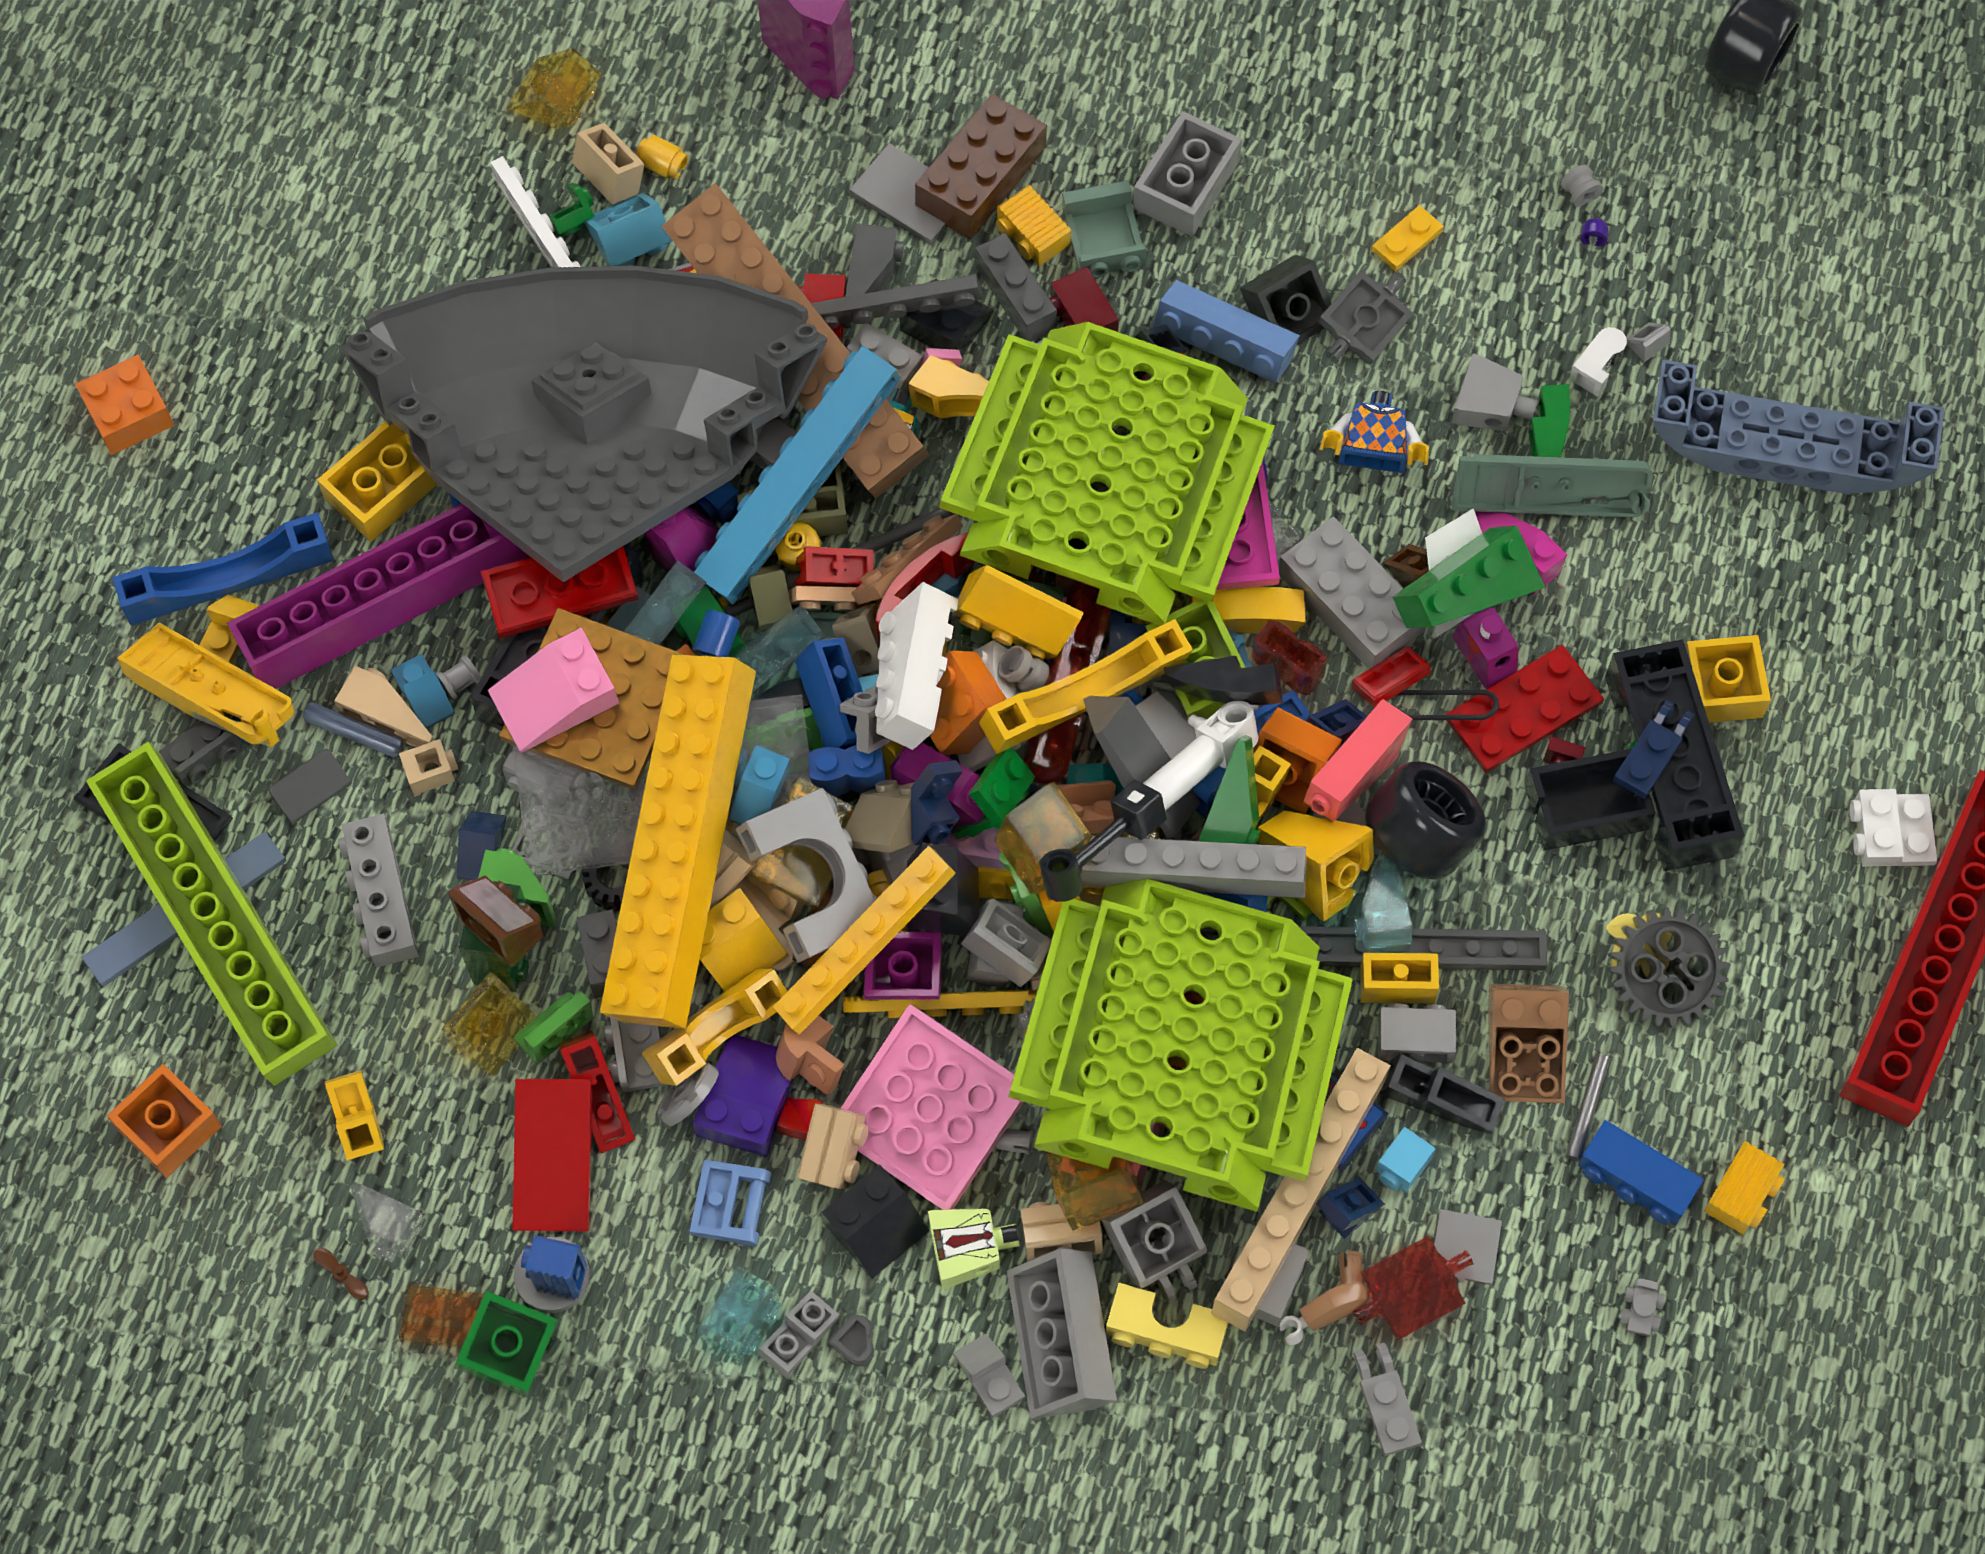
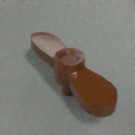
M317 1248L314 1251L315 1261L324 1269L333 1273V1277L337 1282H343L348 1292L355 1299L365 1300L368 1297L367 1286L358 1278L352 1276L346 1266L339 1265L329 1250Z

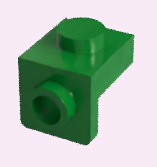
M573 182L566 185L574 203L549 216L554 232L559 235L563 233L564 236L577 232L582 228L581 223L594 217L591 209L594 201L586 187L581 188Z

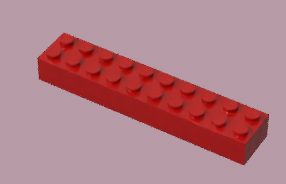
M1981 769L1969 787L1838 1095L1907 1127L1911 1125L1919 1114L1985 955V771Z

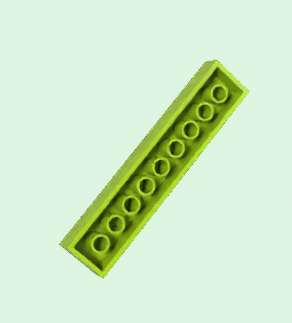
M146 742L86 780L262 1075L276 1086L337 1047V1042L162 755L150 742Z

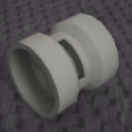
M1016 645L1007 650L1002 656L998 672L1008 682H1015L1020 690L1028 692L1043 687L1049 676V667L1039 658H1032L1031 653L1025 648Z

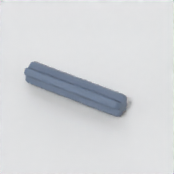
M314 702L308 703L303 712L305 722L389 756L397 757L403 748L404 742L401 737Z

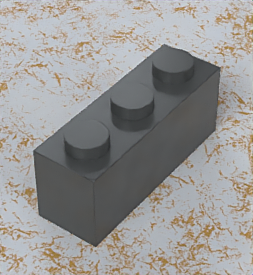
M1004 233L976 247L977 270L1023 339L1032 342L1048 334L1050 330L1056 329V308L1007 235Z

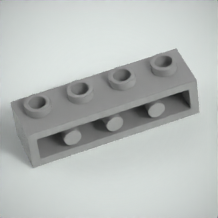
M385 814L341 824L344 837L339 838L338 842L343 860L349 859L351 870L345 871L350 892H357L359 903L353 904V910L357 924H364L366 936L360 937L365 959L371 957L377 968L419 957L390 826Z

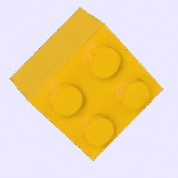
M1759 636L1687 641L1686 651L1709 723L1763 718L1771 698Z

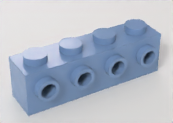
M1178 280L1173 283L1160 300L1153 327L1166 324L1178 339L1274 383L1279 380L1289 366L1300 336Z

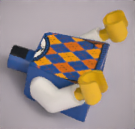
M1380 390L1372 393L1370 404L1357 403L1353 413L1344 414L1330 430H1326L1323 433L1319 448L1322 451L1324 448L1334 449L1335 455H1340L1339 464L1397 473H1404L1406 461L1407 465H1412L1413 461L1416 460L1424 462V465H1428L1429 446L1422 442L1413 423L1406 421L1405 410L1391 407L1392 395L1389 392Z

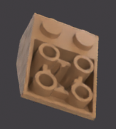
M1489 984L1488 1039L1490 1092L1504 1098L1505 1101L1565 1103L1569 991L1564 986Z

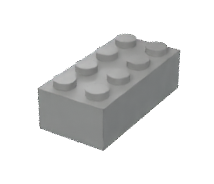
M1334 516L1280 556L1279 576L1292 589L1304 590L1305 603L1368 669L1400 651L1425 631V627L1406 628L1392 598L1403 587Z

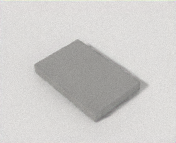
M890 143L849 189V194L930 245L947 227L943 221L915 206V184L929 167Z

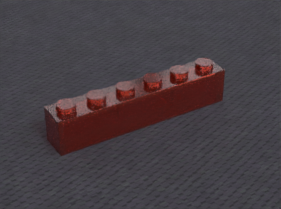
M1077 580L1070 587L1066 604L1084 613L1059 654L1050 660L1049 676L1044 686L1073 675L1097 662L1111 608L1096 603L1100 588ZM1083 713L1029 738L1023 762L1034 774L1033 782L1047 787L1055 786L1067 775Z

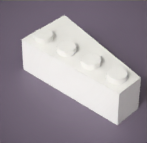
M924 582L891 612H886L879 623L881 637L878 650L879 676L876 681L878 688V704L875 709V716L877 717L876 733L912 750L932 734L935 729L942 691L941 688L936 687V684L940 681L947 665V658L942 656L945 640L949 641L952 638L954 626L948 624L950 612L957 611L959 599Z

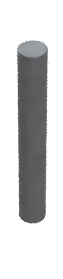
M1596 1054L1565 1156L1578 1162L1583 1153L1609 1066L1610 1058L1606 1055Z

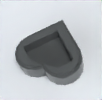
M863 1315L851 1316L827 1341L835 1351L854 1366L867 1365L874 1357V1347L870 1340L873 1335L872 1323Z

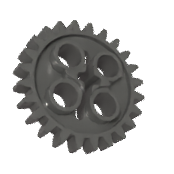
M1669 907L1661 908L1659 918L1654 910L1646 911L1647 922L1640 916L1633 917L1636 928L1623 926L1621 929L1627 938H1615L1613 940L1620 948V951L1608 953L1610 958L1617 961V966L1608 968L1607 972L1618 975V979L1610 983V987H1621L1623 990L1616 1000L1623 1001L1629 999L1630 1003L1627 1006L1626 1012L1632 1013L1640 1009L1638 1020L1641 1022L1646 1021L1652 1015L1653 1026L1656 1027L1662 1024L1664 1018L1669 1028L1676 1027L1677 1017H1679L1684 1025H1690V1014L1697 1019H1703L1704 1014L1701 1007L1714 1009L1716 1006L1710 997H1723L1724 993L1716 986L1718 983L1729 981L1727 977L1720 974V969L1729 967L1730 963L1719 961V956L1724 954L1727 948H1716L1714 945L1721 937L1720 934L1708 936L1706 933L1711 924L1706 922L1697 926L1698 914L1696 913L1691 914L1685 920V913L1682 908L1677 909L1673 917ZM1664 931L1671 933L1674 937V946L1669 952L1662 949L1659 943L1660 936ZM1648 944L1660 960L1673 961L1672 971L1688 981L1693 986V990L1689 991L1675 974H1664L1665 965L1653 955L1648 954L1644 950V945ZM1692 956L1698 958L1702 965L1701 972L1696 977L1692 976L1687 970V962ZM1640 958L1646 960L1650 966V973L1645 979L1638 977L1635 972V964ZM1668 983L1672 984L1677 990V999L1672 1004L1667 1003L1662 995L1663 988Z

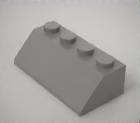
M1059 1248L1007 1270L1030 1419L1094 1410L1117 1401L1092 1252Z

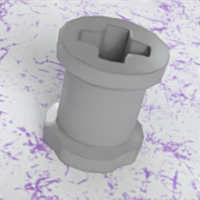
M466 655L462 656L460 662L446 672L436 673L445 693L451 700L456 699L457 693L471 684H478L481 679L478 670Z

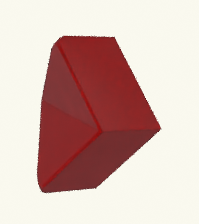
M788 1098L777 1122V1133L806 1141L815 1104H823V1101Z

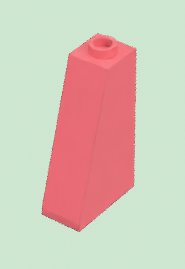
M1382 699L1312 779L1303 802L1308 804L1316 813L1324 815L1334 822L1396 760L1412 718Z

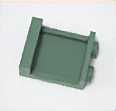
M1129 180L1062 193V210L1066 225L1071 229V245L1077 268L1080 270L1088 267L1094 279L1101 278L1110 271L1122 269L1124 272H1133L1139 269L1141 265H1146L1147 249L1146 245L1142 244L1131 204L1132 191Z

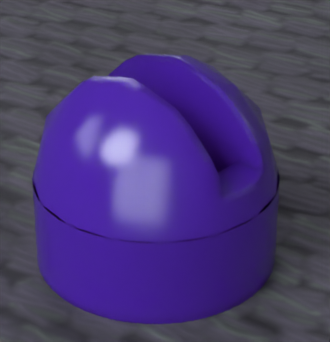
M1599 218L1587 220L1581 229V242L1590 245L1589 236L1598 237L1594 246H1604L1607 243L1609 233L1607 224Z

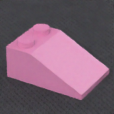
M582 627L545 646L488 690L520 753L619 704L615 688Z

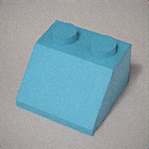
M644 192L596 212L593 218L584 222L604 261L609 266H629L635 262V257L647 253V255L657 254L666 249L665 244L672 242V239L661 227L666 223L659 203Z

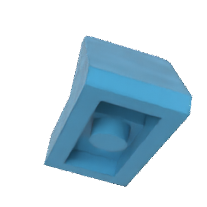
M422 654L390 669L413 713L426 729L455 714L436 673L430 669Z

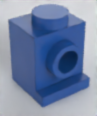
M727 482L690 506L695 504L699 512L708 519L713 516L720 523L723 521L725 523L730 522L739 512L737 511L739 491Z

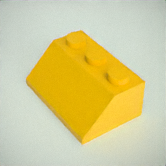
M988 565L968 575L958 598L957 611L953 612V614L961 617L959 622L964 626L974 630H979L981 627L993 633L991 637L995 641L1007 646H1011L1012 643L1022 646L1031 653L1032 658L1036 657L1044 661V658L1049 660L1059 654L1084 613Z

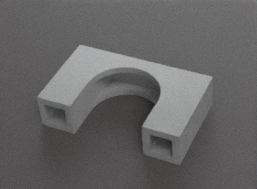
M823 788L750 819L735 828L751 862L784 847L801 845L817 851L831 868L834 887L831 899L825 908L782 929L798 963L828 950L878 898L875 895L873 896L867 883L868 874L862 863L857 862L852 851L853 843L849 833L842 829L836 817L837 808L835 802L829 795H826Z

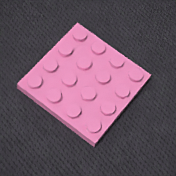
M909 1004L841 1109L866 1115L864 1124L868 1125V1136L865 1144L862 1147H858L860 1153L877 1165L880 1164L887 1172L942 1210H953L1024 1102L1008 1097L1014 1073L915 1006Z

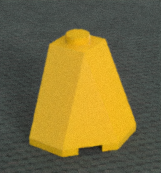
M1285 810L1258 827V831H1260L1259 845L1306 847L1305 898L1300 899L1320 920L1324 922L1350 905L1357 892L1352 889V886L1360 871H1368L1374 860L1373 829L1367 826L1336 820L1333 822L1330 819Z

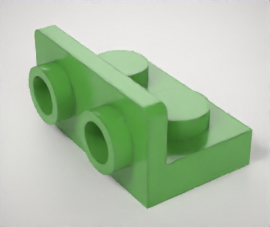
M581 991L575 996L571 992L565 993L514 1036L515 1042L538 1065L559 1048L558 1043L571 1038L594 1018L591 1001Z

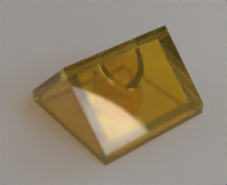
M489 972L442 1030L450 1046L491 1076H494L519 1046L515 1042L514 1036L537 1016L494 973Z

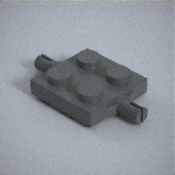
M1361 270L1321 315L1317 322L1337 340L1325 353L1329 359L1338 350L1330 361L1336 363L1348 349L1371 365L1411 319L1414 313L1404 306L1395 294L1406 283V278L1402 276L1394 284L1401 273L1395 272L1384 285L1374 281Z

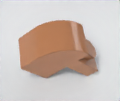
M819 1015L800 1035L786 1023L776 1051V1062L780 1072L787 1080L791 1081L796 1075L800 1074L811 1085L817 1087L828 1096L837 1087L845 1064L825 1050L834 1026Z

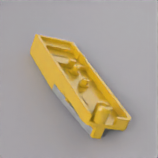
M161 623L155 625L117 658L124 675L137 685L188 715L231 732L251 744H263L273 747L280 741L276 731L295 712L291 698ZM223 712L241 718V722L225 717Z

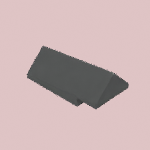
M1088 696L1083 699L1095 736L1124 789L1134 780L1144 783L1171 760L1129 697ZM1192 789L1165 811L1167 820L1160 826L1168 840L1177 835L1201 803Z

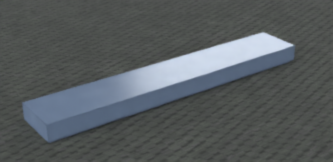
M263 832L225 858L243 890L287 861L266 832ZM158 904L81 958L102 987H104L176 938L178 934L161 905Z

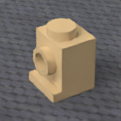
M440 739L399 753L414 797L421 795L425 791L455 781L452 771L458 770V766L452 749L444 751ZM430 767H437L435 769L427 771V769Z

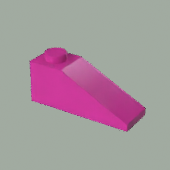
M1474 511L1482 533L1491 527L1518 526L1545 586L1559 575L1568 555L1545 532L1505 512ZM1540 590L1532 592L1531 594L1535 595Z

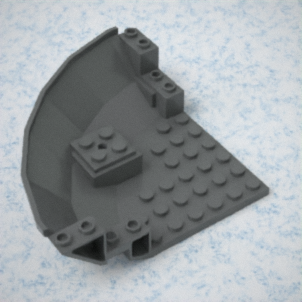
M643 266L551 267L456 283L377 309L363 317L368 331L353 334L350 337V341L340 348L383 419L389 426L395 424L408 434L413 456L435 483L564 582L732 480L758 450L755 429L777 416L785 419L791 412L828 339L819 333L814 325L806 324L808 310L796 301L721 276Z

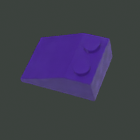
M735 1034L729 1038L715 1067L719 1073L717 1080L708 1095L699 1104L693 1121L696 1137L760 1156H768L777 1130L778 1119L785 1106L794 1078L791 1081L787 1080L777 1066L776 1051L778 1047Z

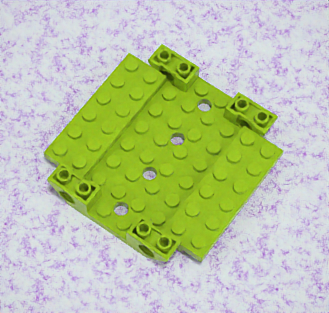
M1090 322L1050 330L1048 337H1043L1041 345L1008 334L940 500L939 508L978 521L977 523H972L960 556L1025 579L1029 578L1033 566L1100 588L1096 601L1097 604L1161 626L1166 624L1176 596L1171 589L1212 602L1275 426L1243 415L1248 400L1245 394L1221 367ZM1145 371L1151 376V379L1147 381L1139 380L1134 376V373ZM1124 426L1130 431V434L1120 436L1112 428ZM1093 482H1103L1108 486L1109 490L1097 492L1090 484ZM1075 538L1081 539L1086 543L1087 547L1081 550L1074 549L1069 545L1068 541Z
M1148 878L1105 886L1100 906L1076 899L1062 902L1008 1097L1051 1109L1043 1112L1034 1145L1036 1149L1106 1169L1109 1168L1114 1156L1186 1177L1183 1191L1257 1212L1266 1174L1262 1170L1303 1182L1308 1177L1353 978L1318 969L1320 961H1317L1320 947L1291 919ZM1205 927L1213 928L1218 932L1220 938L1208 940L1202 936L1200 930ZM1195 991L1202 996L1203 1002L1197 1005L1191 1004L1185 999L1184 993ZM1172 1056L1181 1057L1186 1062L1187 1068L1175 1070L1169 1066L1167 1059ZM1153 1123H1163L1169 1128L1170 1135L1158 1137L1152 1133L1150 1125Z

